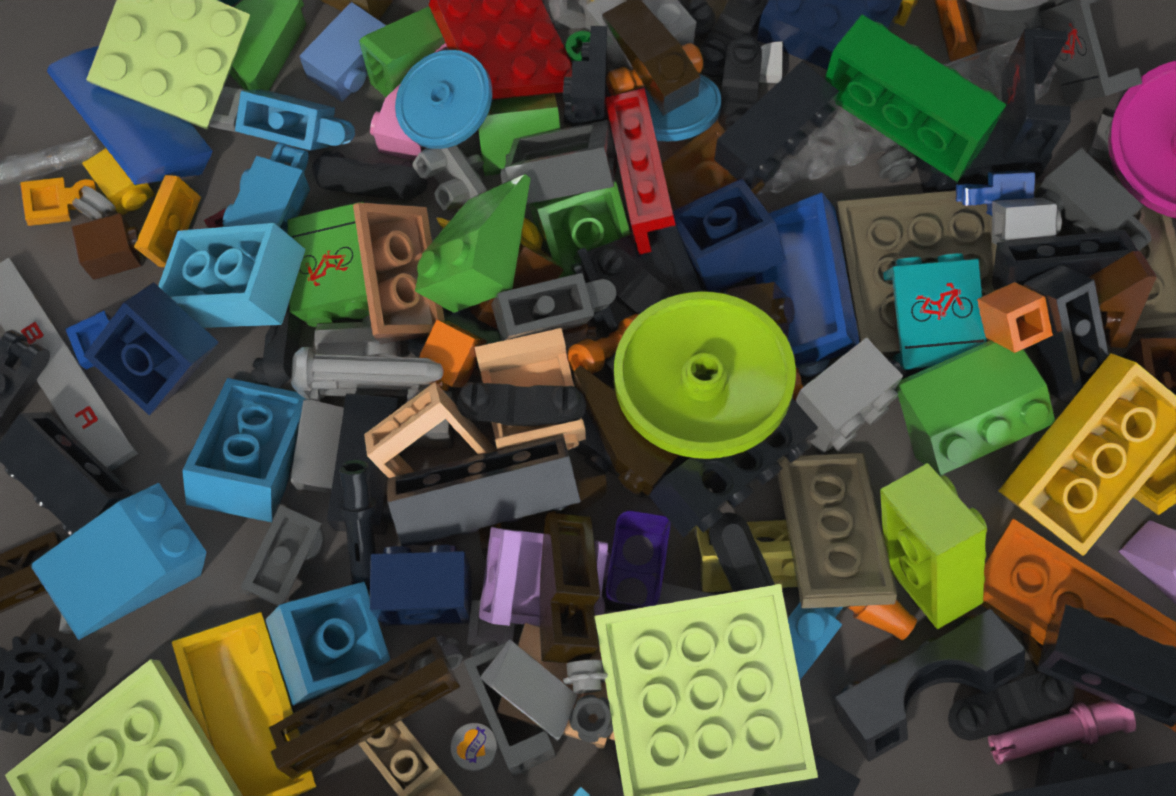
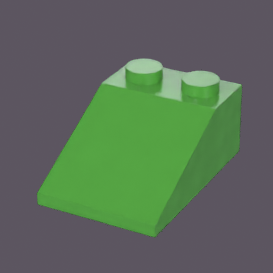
M524 174L469 199L422 253L417 266L418 278L415 292L455 313L495 298L497 293L512 290L531 178Z

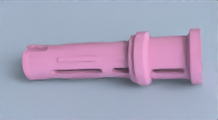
M1109 700L1087 706L1081 702L1074 704L1070 708L1069 714L1001 734L988 736V744L990 747L995 746L996 750H992L991 753L996 763L1001 765L1010 760L1078 740L1083 744L1087 743L1090 745L1097 743L1098 737L1120 730L1126 734L1136 730V721L1132 710Z

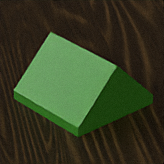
M554 93L492 100L488 115L478 129L482 160L484 161V176L501 174V169L505 168L506 154H509L515 138L560 129L558 106Z

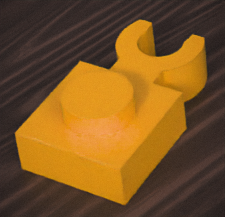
M63 177L20 182L27 225L33 226L71 221L69 210L77 209L72 204V201L83 196L81 190L84 186H88L96 191L95 182L84 179L76 182L70 188H66Z

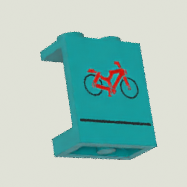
M962 253L938 256V263L922 264L921 257H910L896 260V266L883 272L884 281L893 280L900 353L895 354L892 359L898 362L906 371L924 370L987 342L977 301L978 298L982 297L979 259L964 260Z

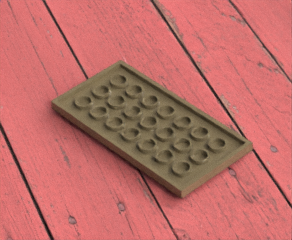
M1112 176L1116 181H1118L1122 185L1117 176ZM1035 183L1034 195L1042 183ZM956 191L836 202L835 209L853 309L859 331V342L867 337L886 358L900 353L893 280L884 281L883 272L896 266V260L921 257L922 264L938 263V256L962 253L964 260L979 259L982 297L995 291L992 286V277L997 245L992 243V216L987 214V204L962 205V202L956 201ZM1143 205L1134 217L1150 232L1151 241L1140 251L1157 278L1132 335L1176 331V235L1172 219ZM1062 223L1061 230L1056 234V237L1071 235L1070 230Z

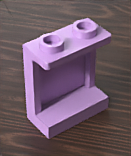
M491 527L479 610L480 619L498 625L510 626V623H528L540 626V571L544 533ZM594 540L600 598L594 605L595 616L603 615L605 611V603L601 595L603 580L609 573L611 557L607 551L608 543Z

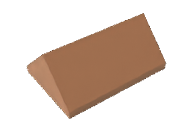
M373 203L354 204L353 209L373 336L380 344L428 337L436 320L444 321V314L441 305L415 292L419 260L422 257V253L432 243L427 207Z

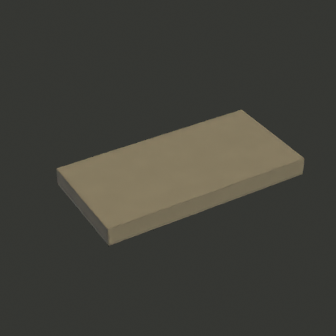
M865 454L800 456L792 463L787 458L780 461L779 464L783 469L778 473L801 608L895 604L897 592Z

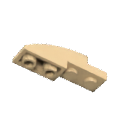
M402 720L359 743V746L398 796H464Z

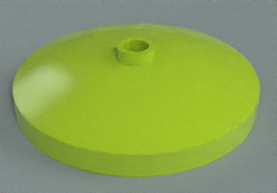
M715 292L679 294L661 300L647 308L632 321L624 332L617 347L614 360L615 392L621 410L630 424L644 438L661 449L691 458L712 459L732 456L744 452L765 440L784 419L791 404L796 381V365L792 348L787 337L775 321L761 309L745 300Z

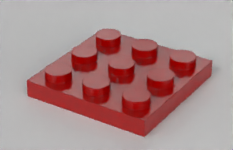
M430 0L428 5L448 49L459 50L472 55L488 72L492 83V99L563 92L564 77H572V62L542 0Z

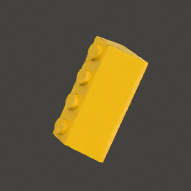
M1110 353L998 492L1076 552L1084 556L1176 446V395L1138 363Z

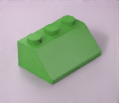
M992 340L902 379L896 387L915 458L924 465L928 463L940 476L1049 427L1055 422L1047 384L1024 349L1014 353Z

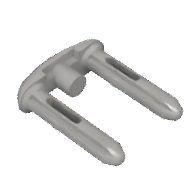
M301 347L293 356L291 384L298 394L305 399L322 402L325 396H346V393L407 398L408 389H426L431 385L430 383L442 378L444 369L440 363L429 358L315 354L311 347Z

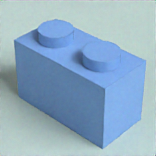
M351 2L299 56L306 77L343 102L351 93L357 92L362 87L368 75L359 40L363 36L386 25Z

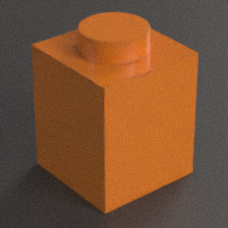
M1014 282L977 299L985 337L1014 353L1053 336L1046 298L1033 290Z
M436 320L419 358H429L442 365L444 369L443 376L435 382L442 390L448 391L450 386L463 387L467 384L478 362L475 347L486 345L487 340L452 322Z

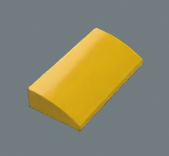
M262 612L172 641L192 714L243 796H297L315 788L316 784L311 770L293 780L277 769L270 752L277 747L269 727L292 715L293 711ZM298 728L285 734L287 741L300 735Z

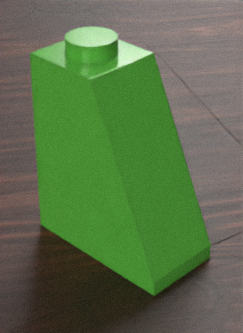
M243 0L234 6V8L250 14V20L229 72V75L243 90L262 89L269 91L306 26L301 10L304 7L302 0Z
M429 6L373 31L359 40L370 84L386 98L401 84L405 75L417 62L433 54L445 43Z

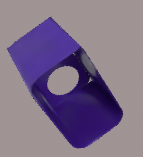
M626 511L618 517L606 587V609L626 611L657 605L661 593L671 522L668 524L669 520L666 516ZM641 535L651 541L654 553L648 563L633 565L625 559L623 545L628 538ZM653 573H657L656 579L652 575ZM627 578H636L642 581L647 589V598L644 604L636 605L619 602L616 597V589L619 583Z

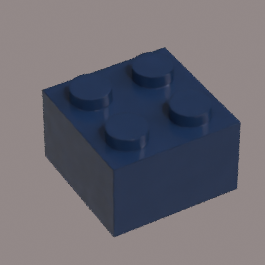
M739 179L673 211L679 235L696 276L706 292L718 293L786 260L775 221L743 179Z
M153 282L121 305L84 354V357L150 416L182 388L219 342Z
M435 545L429 548V552L411 553V548L391 546L384 548L383 554H371L370 611L382 626L469 624L472 605V571L464 551L457 552V547L452 545Z

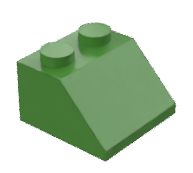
M614 181V187L529 204L534 223L543 238L542 244L546 254L564 269L559 278L573 275L571 265L575 263L574 256L577 250L586 248L589 251L631 235L616 181Z

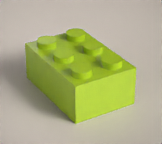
M927 463L880 489L883 536L892 574L932 624L939 629L983 604L987 525L982 515L975 508L968 509L960 500L957 490L950 479L944 475L940 477Z

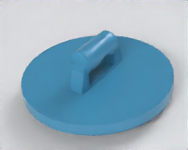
M443 50L424 57L408 71L397 92L395 111L401 129L412 141L431 149L449 148L465 141L480 128L490 110L493 91L489 74L475 57L463 51Z
M699 74L701 78L698 97L664 116L645 88L657 141H680L692 138L709 129L717 121L722 107L721 94L718 87L710 79Z

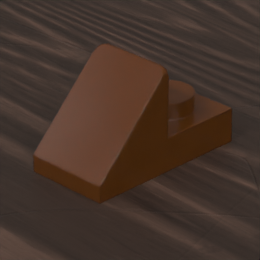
M1132 251L1089 277L1095 282L1105 339L1110 347L1127 348L1157 278L1141 251Z

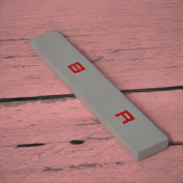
M10 258L0 262L1 326L5 332L9 330L18 331L26 336L27 343L39 344L50 352L49 361L37 378L38 384L68 431L110 472L136 456L138 452L82 366L79 365L75 355L15 263Z

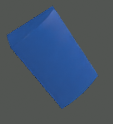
M99 46L73 53L48 66L47 73L134 185L163 181L165 175L182 178L203 174L213 150L191 123L91 84L86 80Z
M821 192L769 213L775 221L786 260L755 275L756 284L775 282L793 302L795 314L793 322L789 325L788 342L792 348L795 365L843 356L860 343L836 209Z

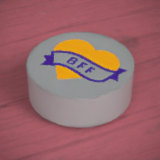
M469 723L460 727L453 735L451 754L455 762L463 769L481 771L489 767L496 758L498 743L493 732L487 726L480 723Z

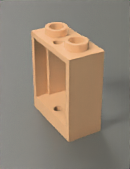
M436 382L432 383L364 434L367 456L388 478L415 472L398 453L444 419L452 425L478 455L497 450L469 419L461 415L457 405Z

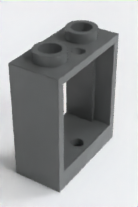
M609 119L515 138L509 154H506L505 168L501 169L502 184L524 174L530 177L526 204L614 187L617 154Z

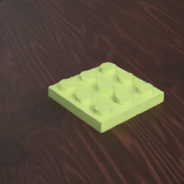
M117 0L86 80L91 84L208 130L250 20V14L217 0Z

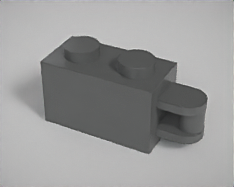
M1082 148L1046 176L1034 195L1036 198L1042 197L1057 204V209L1061 213L1062 223L1070 230L1071 235L1125 230L1138 251L1151 241L1150 232L1134 217L1143 205Z
M583 273L497 293L491 305L501 341L562 328L563 331L586 325L594 316V312L606 309L614 301L616 288L612 282L606 279L585 283Z

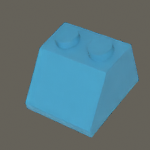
M365 582L280 604L265 619L293 706L326 696L391 660L378 620L370 611V597Z

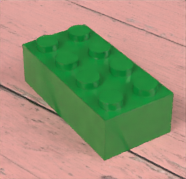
M863 14L833 49L825 80L839 91L836 100L838 106L956 182L959 181L984 148L1006 107V104L998 100L989 90L981 89L963 78L954 68L944 66L925 54L917 45L907 43L891 33L882 23L874 22Z

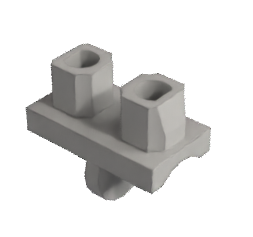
M456 145L444 149L426 148L418 154L413 162V167L420 178L426 179L434 176L440 184L434 193L435 200L443 211L455 208L459 211L469 199L487 191L483 185V180L477 173L484 164L480 155L476 154L467 158L464 152L458 149Z

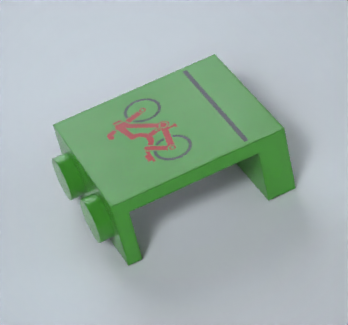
M354 204L287 219L288 235L305 248L289 301L290 312L309 326L317 327V324H330L334 320L343 318L363 319L370 315L353 209Z

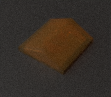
M718 121L662 163L668 193L679 208L737 181L735 177L714 160L717 139L725 132ZM761 180L751 191L756 195L765 184Z

